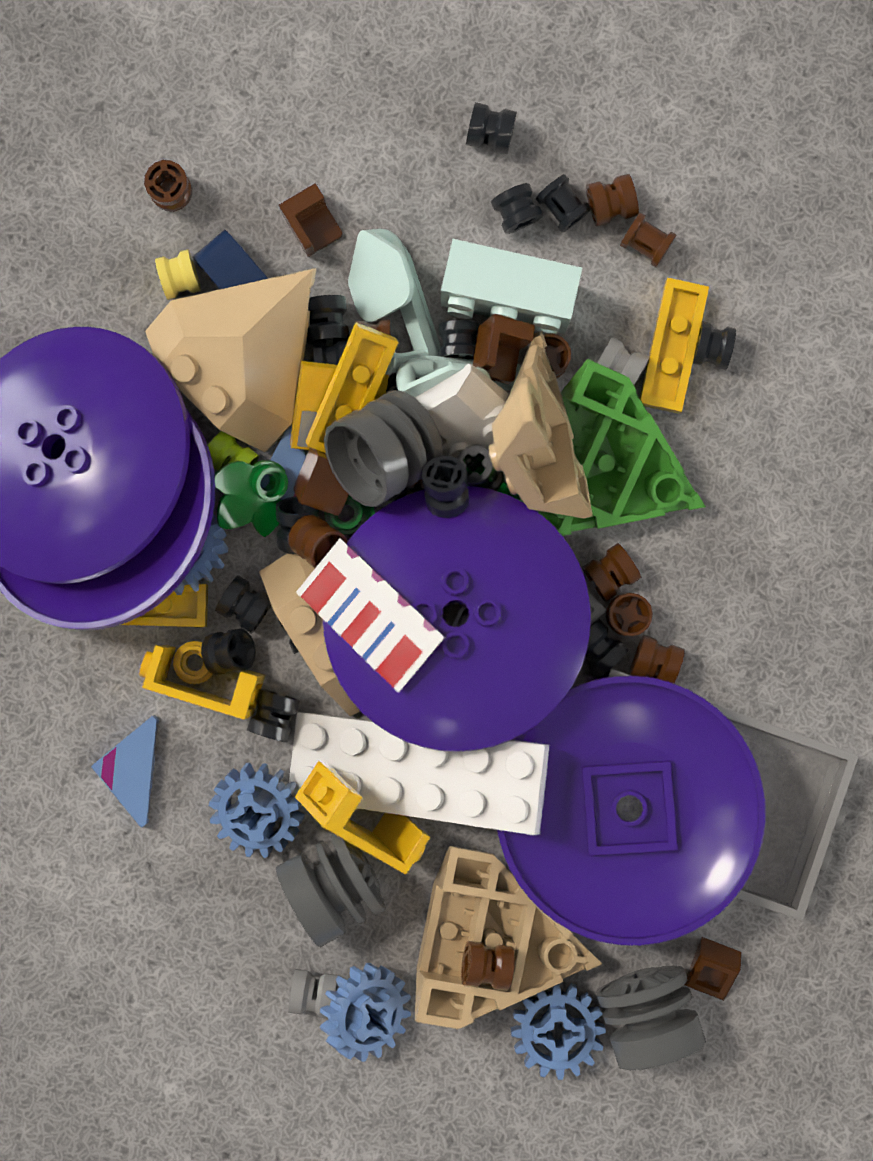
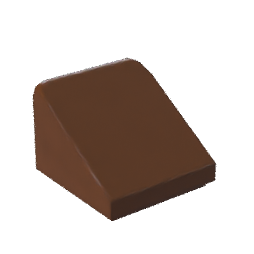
M701 937L686 976L688 981L684 986L724 1001L741 971L742 952Z

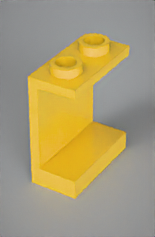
M155 645L153 652L147 651L145 653L139 671V676L145 678L142 688L245 720L253 716L257 705L258 691L262 689L266 675L251 670L241 671L232 700L166 680L176 647Z
M321 761L317 762L295 796L323 828L405 875L411 866L422 857L425 845L430 839L408 816L384 813L373 832L349 819L363 797L335 770Z

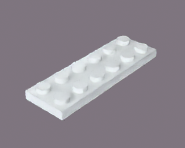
M297 712L289 783L295 781L297 784L291 793L295 797L317 762L321 761L335 770L363 797L356 807L358 809L537 835L540 834L549 745L511 740L494 747L476 751H438L405 742L389 734L372 721Z

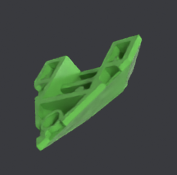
M589 359L584 362L563 388L561 395L574 435V439H572L574 454L580 465L583 466L587 479L593 516L579 518L536 511L546 518L562 536L572 534L571 532L594 527L600 529L664 516L668 512L706 507L698 493L691 486L684 474V469L653 417L647 412L638 397L637 390L629 377Z

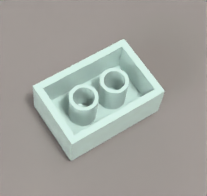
M452 239L441 287V306L448 307L447 313L458 318L472 319L473 313L488 317L498 314L534 324V333L543 331V334H557V332L565 334L571 321L582 267Z

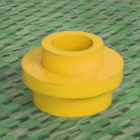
M187 642L180 646L174 655L173 667L175 673L186 683H203L213 675L206 669L204 663L198 671H193L188 666V659L191 655L197 654L202 658L201 647L203 642Z

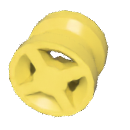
M189 249L180 251L175 258L168 259L164 256L155 258L157 272L167 300L176 298L179 292L186 290L191 293L201 291L200 282Z

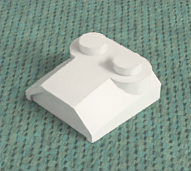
M469 363L459 372L415 398L427 409L437 426L442 440L443 456L457 458L459 453L466 447L479 445L489 450V445L494 444L492 424L505 405L509 393Z

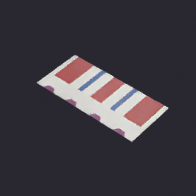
M341 539L336 542L296 591L397 692L404 687L444 639L426 619Z

